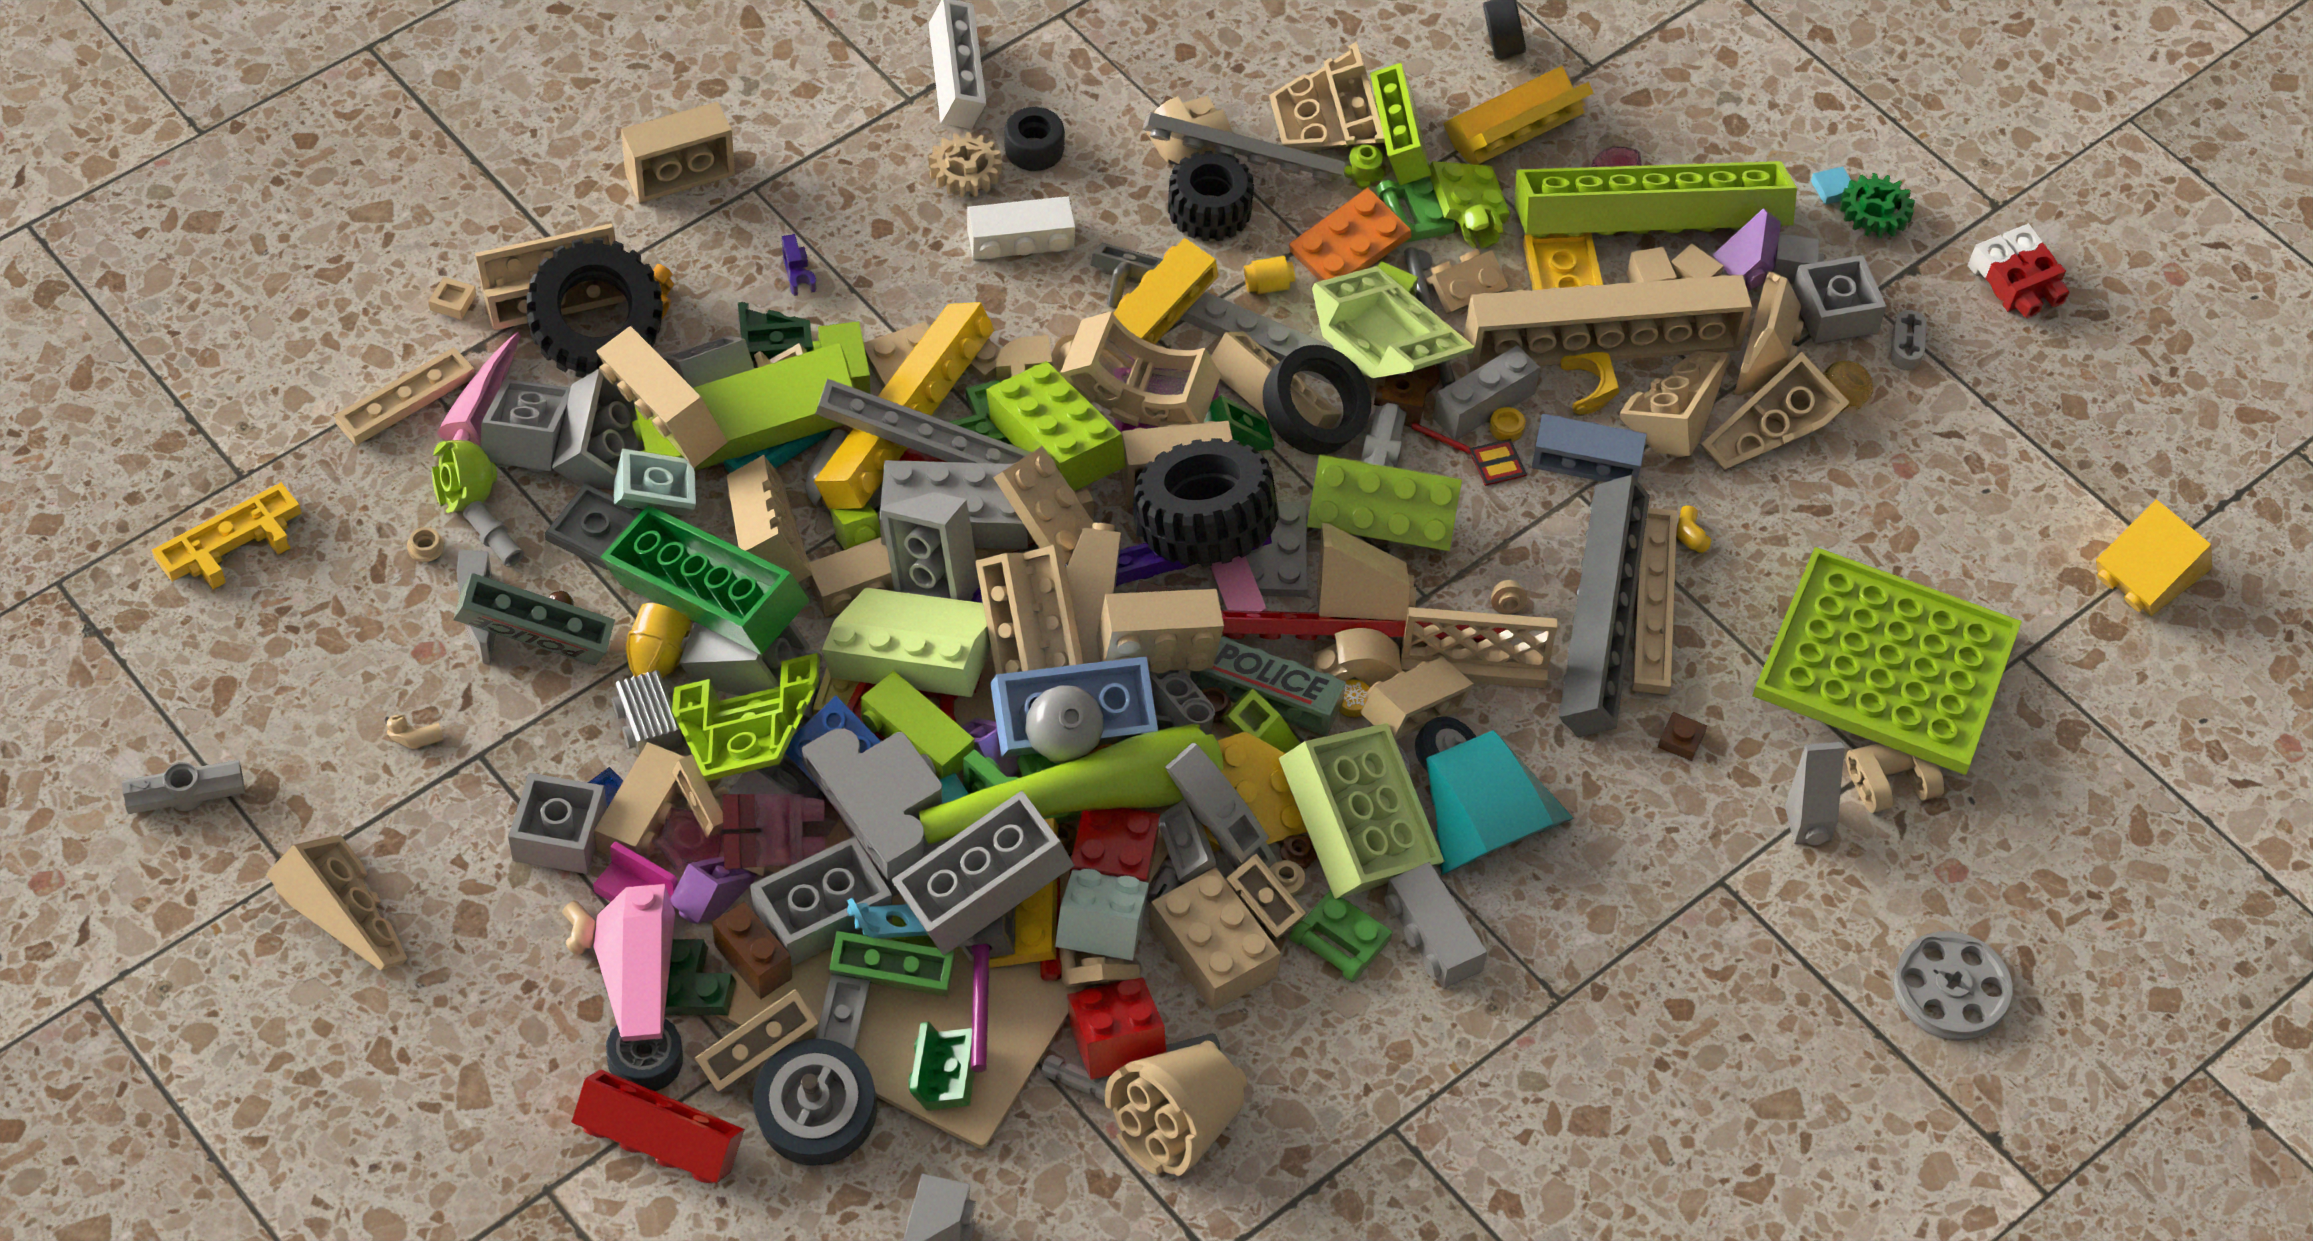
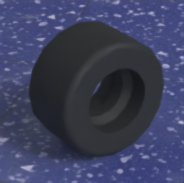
M1490 0L1484 2V15L1494 58L1501 59L1525 53L1526 44L1516 0Z
M1026 107L1014 112L1008 118L1004 129V147L1006 156L1012 164L1024 170L1041 171L1053 167L1061 160L1065 145V130L1063 121L1056 113L1046 108ZM1029 138H1039V140H1031Z

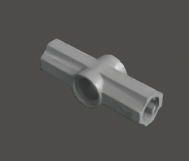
M1386 403L1383 406H1377L1371 426V433L1366 436L1362 462L1397 467L1402 446L1400 440L1406 418V412L1401 410L1399 405Z
M240 760L194 767L187 762H178L168 767L165 773L123 780L122 790L127 813L133 814L172 806L179 811H191L199 807L205 800L244 794L245 785Z

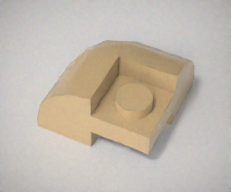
M1208 95L1182 103L1179 96L1166 101L1154 112L1233 133L1224 110L1217 111ZM1146 131L1160 156L1167 163L1174 161L1180 164L1181 159L1184 157L1190 159L1191 154L1196 152L1200 155L1205 154V151H1212L1213 154H1216L1215 148L1203 146L1202 149H1193L1184 146L1183 140L1170 137V141H1162L1150 137L1151 132Z

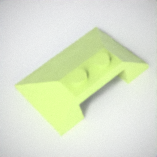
M1377 266L1314 283L1312 287L1322 336L1333 345L1335 350L1341 352L1356 364L1361 373L1371 378L1415 371L1473 353L1475 346Z

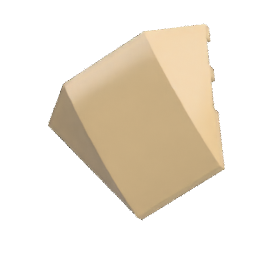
M1357 41L1349 45V51L1337 59L1333 60L1330 57L1323 62L1324 67L1309 76L1303 74L1269 95L1283 146L1302 151L1347 148L1368 143H1385L1379 112Z

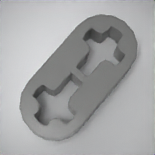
M1901 311L1897 315L1892 330L1891 361L1902 370L1918 368L1925 352L1927 323L1925 317L1917 311ZM1907 325L1912 326L1913 333H1907ZM1905 347H1910V356L1906 355Z

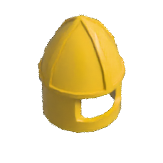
M656 603L642 604L633 628L627 635L626 654L632 674L638 677L640 674L645 675L647 672L652 673L658 670L663 678L673 672L683 655V650L680 646L683 638L688 637L693 627L692 621L686 615L668 606Z

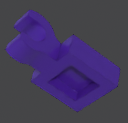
M795 234L781 236L783 262L789 279L791 293L794 296L798 295V285L802 283L810 286L811 293L816 292V277L814 273L804 269V267H808L805 247L798 246Z

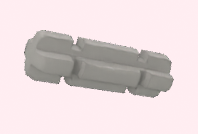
M1054 1055L1047 1056L1042 1066L1041 1073L1043 1076L1053 1080L1059 1078L1061 1079L1060 1083L1089 1095L1095 1093L1096 1098L1105 1101V1088L1109 1078L1102 1077L1090 1080L1085 1068L1071 1062L1065 1064L1064 1059Z

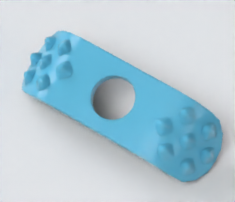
M853 898L847 900V913L850 917L855 915V928H862L864 936L891 938L928 935L907 904L868 906L867 903L856 904ZM886 916H898L906 922V926L896 927L886 920Z

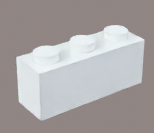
M1069 196L967 207V231L973 260L1061 252L1074 249L1075 224Z

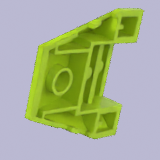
M818 653L781 661V681L779 687L719 701L710 679L674 687L672 712L705 781L780 764L819 683L820 658Z

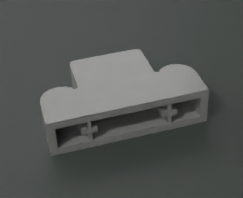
M844 728L831 730L802 747L804 767L887 880H890L921 860L924 854V828L919 821V811L942 804V784L935 775L936 770L930 758L925 753L920 755L903 732L895 733L863 753H860V743L857 736L852 731Z

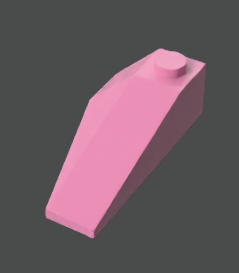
M665 884L626 887L597 915L594 949L623 1042L661 1039L663 1035L675 911Z

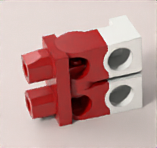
M2029 223L2004 233L2003 237L1998 235L1975 245L1968 267L1975 275L1980 273L1991 285L1996 297L2004 301L2002 305L2007 312L2018 309L2028 319L2041 311L2044 305L2040 300L2041 298L2045 297L2053 307L2066 302L2070 293L2062 281L2066 270L2061 264L2057 263L2055 257Z

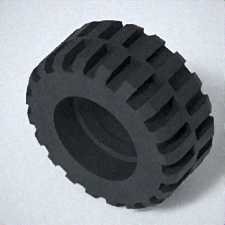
M593 237V243L584 244L582 238L573 240L572 247L567 249L561 245L553 250V257L550 259L545 257L541 261L537 274L532 275L529 283L527 321L528 326H530L531 337L535 345L540 346L541 354L548 361L553 359L556 362V368L565 373L568 369L576 371V377L584 378L587 374L600 369L599 367L604 363L596 351L629 326L652 348L660 331L663 312L660 283L655 281L654 271L649 263L644 265L641 262V255L635 250H631L628 253L623 250L624 244L615 240L612 246L603 244V238ZM585 281L609 283L620 290L626 297L628 303L627 319L620 329L606 336L589 337L579 334L571 329L562 317L561 303L565 293L573 286Z
M1211 438V441L1202 442V439L1193 440L1188 445L1183 446L1181 443L1173 446L1171 451L1167 453L1163 451L1158 454L1154 462L1149 461L1135 484L1134 494L1144 541L1157 555H1161L1165 560L1172 563L1177 560L1184 566L1201 564L1202 567L1212 566V563L1216 562L1225 564L1232 562V559L1240 556L1243 558L1249 555L1252 548L1258 549L1265 543L1267 537H1270L1279 518L1273 472L1268 460L1249 445L1243 446L1239 441L1235 440L1224 442L1221 438Z

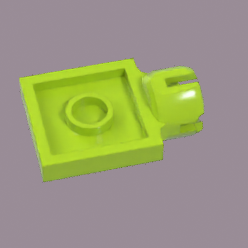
M1432 161L1430 164L1432 173L1430 179L1444 218L1456 220L1460 224L1465 242L1472 248L1477 247L1474 236L1477 237L1481 249L1496 244L1500 238L1499 233L1504 231L1502 223L1507 221L1510 212L1493 167Z

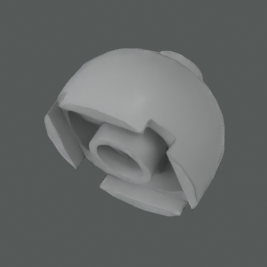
M1060 685L1045 690L1034 700L1026 715V734L1030 745L1036 752L1039 751L1043 756L1047 757V760L1054 763H1066L1086 756L1096 748L1103 734V714L1099 703L1089 692L1077 686Z

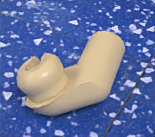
M394 715L387 720V727L389 729L387 734L390 739L409 749H417L444 740L439 723L417 729L408 725L406 717L403 715Z

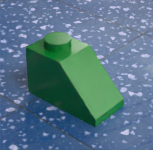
M1220 395L1211 402L1204 422L1229 421L1232 439L1239 441L1243 446L1249 445L1257 451L1270 450L1275 446L1265 417L1223 395Z

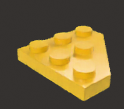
M1241 732L1218 739L1217 742L1223 757V770L1221 772L1247 804L1268 835L1269 839L1266 840V843L1271 844L1283 840L1290 835L1308 832L1278 759L1286 753L1248 732Z

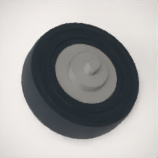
M1446 716L1436 717L1427 722L1416 736L1414 747L1417 759L1428 772L1426 761L1428 757L1473 739L1476 735L1466 724L1455 718Z

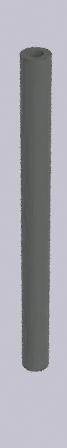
M1409 247L1404 251L1409 273L1418 277L1416 297L1435 313L1418 251L1415 247ZM1449 360L1437 363L1436 366L1440 371V380L1443 388L1455 382Z

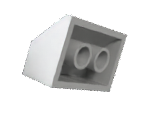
M600 369L571 385L552 469L580 487L586 483L595 488L614 490V480L622 449L641 451L643 450L644 442L638 441L632 421L638 420L634 401H627L619 391L617 381L611 384Z
M932 492L884 505L880 512L894 591L970 601L973 598L974 592L980 588L975 562L976 555L967 499Z

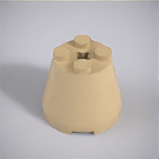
M1207 1040L1201 1044L1133 1061L1121 1067L1107 1081L1105 1105L1107 1108H1113L1116 1121L1122 1131L1116 1135L1118 1140L1139 1165L1155 1175L1165 1172L1179 1176L1196 1165L1239 1113L1244 1103L1243 1089L1247 1086L1248 1082L1242 1069L1233 1066L1229 1059L1219 1051L1217 1046L1212 1041Z

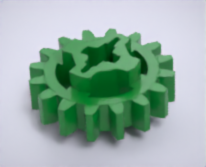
M1873 173L1871 179H1867L1862 174L1859 175L1858 182L1850 180L1848 188H1844L1840 211L1845 213L1843 219L1845 222H1854L1853 230L1865 229V236H1869L1872 231L1876 232L1878 238H1882L1884 232L1893 237L1896 235L1897 229L1904 231L1907 223L1911 222L1915 200L1909 198L1910 189H1900L1902 185L1900 180L1893 184L1890 182L1889 175H1886L1884 179H1879L1878 175Z

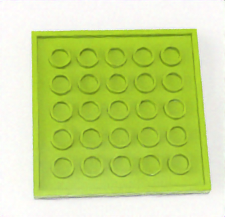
M1814 547L1752 696L1966 775L2022 621L1827 550Z

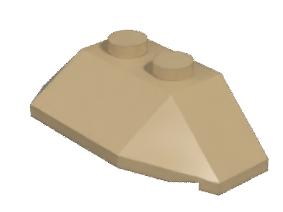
M1768 271L1734 393L1737 395H1743L1765 386L1796 355L1798 347L1791 345L1792 340L1799 341L1804 321L1798 320L1801 304L1788 279L1775 272Z

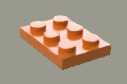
M1366 188L1290 242L1289 250L1319 281L1369 268L1411 238V229L1369 188Z

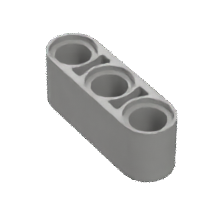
M1169 670L1164 673L1149 671L1155 712L1160 716L1172 717L1174 720L1173 727L1199 724L1200 730L1206 735L1211 734L1215 709L1185 671Z

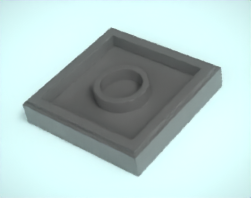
M584 483L546 530L545 539L607 570V566L600 557L643 510L614 505V496Z

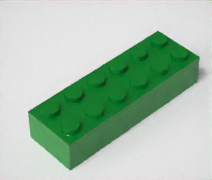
M647 505L600 557L620 585L660 605L675 609L686 615L690 620L760 655L766 651L810 601L791 572L650 505Z

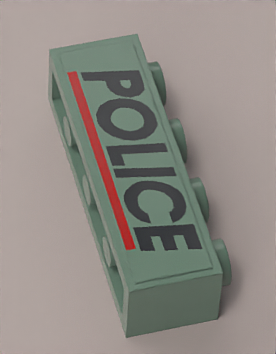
M471 573L462 587L453 618L454 621L594 666L598 664L607 652L615 622L613 618L475 573Z
M1221 636L1213 668L1201 671L1190 670V679L1201 691L1208 687H1218L1226 692L1231 702L1236 703L1245 692L1254 689L1282 716L1284 721L1324 736H1328L1341 708L1346 685L1345 681L1338 679L1332 674L1317 672L1302 666L1296 661H1287L1270 655L1262 649L1251 648L1234 642L1226 636Z

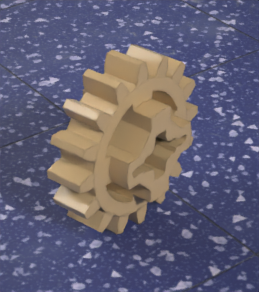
M967 132L965 138H960L957 133H953V140L949 141L943 137L941 138V146L934 145L932 147V155H929L930 178L936 179L937 188L946 185L947 194L949 195L957 190L960 197H964L968 191H971L974 197L978 196V189L981 188L988 192L990 191V183H998L999 174H1002L1000 150H994L995 143L993 141L985 144L983 135L972 139L971 132Z

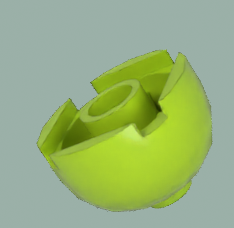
M449 440L439 442L433 453V456H439V466L432 467L433 487L438 503L444 505L447 502L449 507L445 510L447 513L463 512L469 504L475 501L484 503L492 491L493 483L497 481V468L494 462L490 461L487 453L480 446L470 441Z

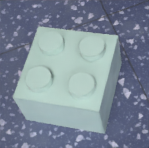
M1072 869L1060 907L1055 947L1133 961L1143 926L1149 883L1139 881L1132 876L1114 877L1100 874L1093 869Z

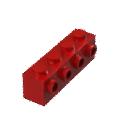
M602 1069L584 1079L571 1123L583 1127V1131L590 1136L597 1138L607 1137L619 1142V1146L626 1151L645 1153L654 1157L655 1161L664 1167H678L692 1173L691 1176L695 1180L703 1183H718L731 1173L745 1130Z

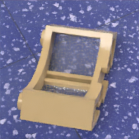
M1112 311L1081 320L1061 370L1065 380L1091 404L1095 401L1110 411V417L1138 427L1139 422L1158 427L1204 423L1221 376L1205 348L1198 350H1174L1154 345L1129 331Z

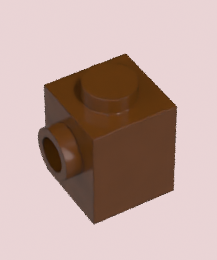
M1400 374L1386 376L1384 386L1377 385L1374 405L1383 406L1386 403L1399 405L1400 409L1406 412L1404 426L1411 427L1412 423L1420 425L1429 380Z

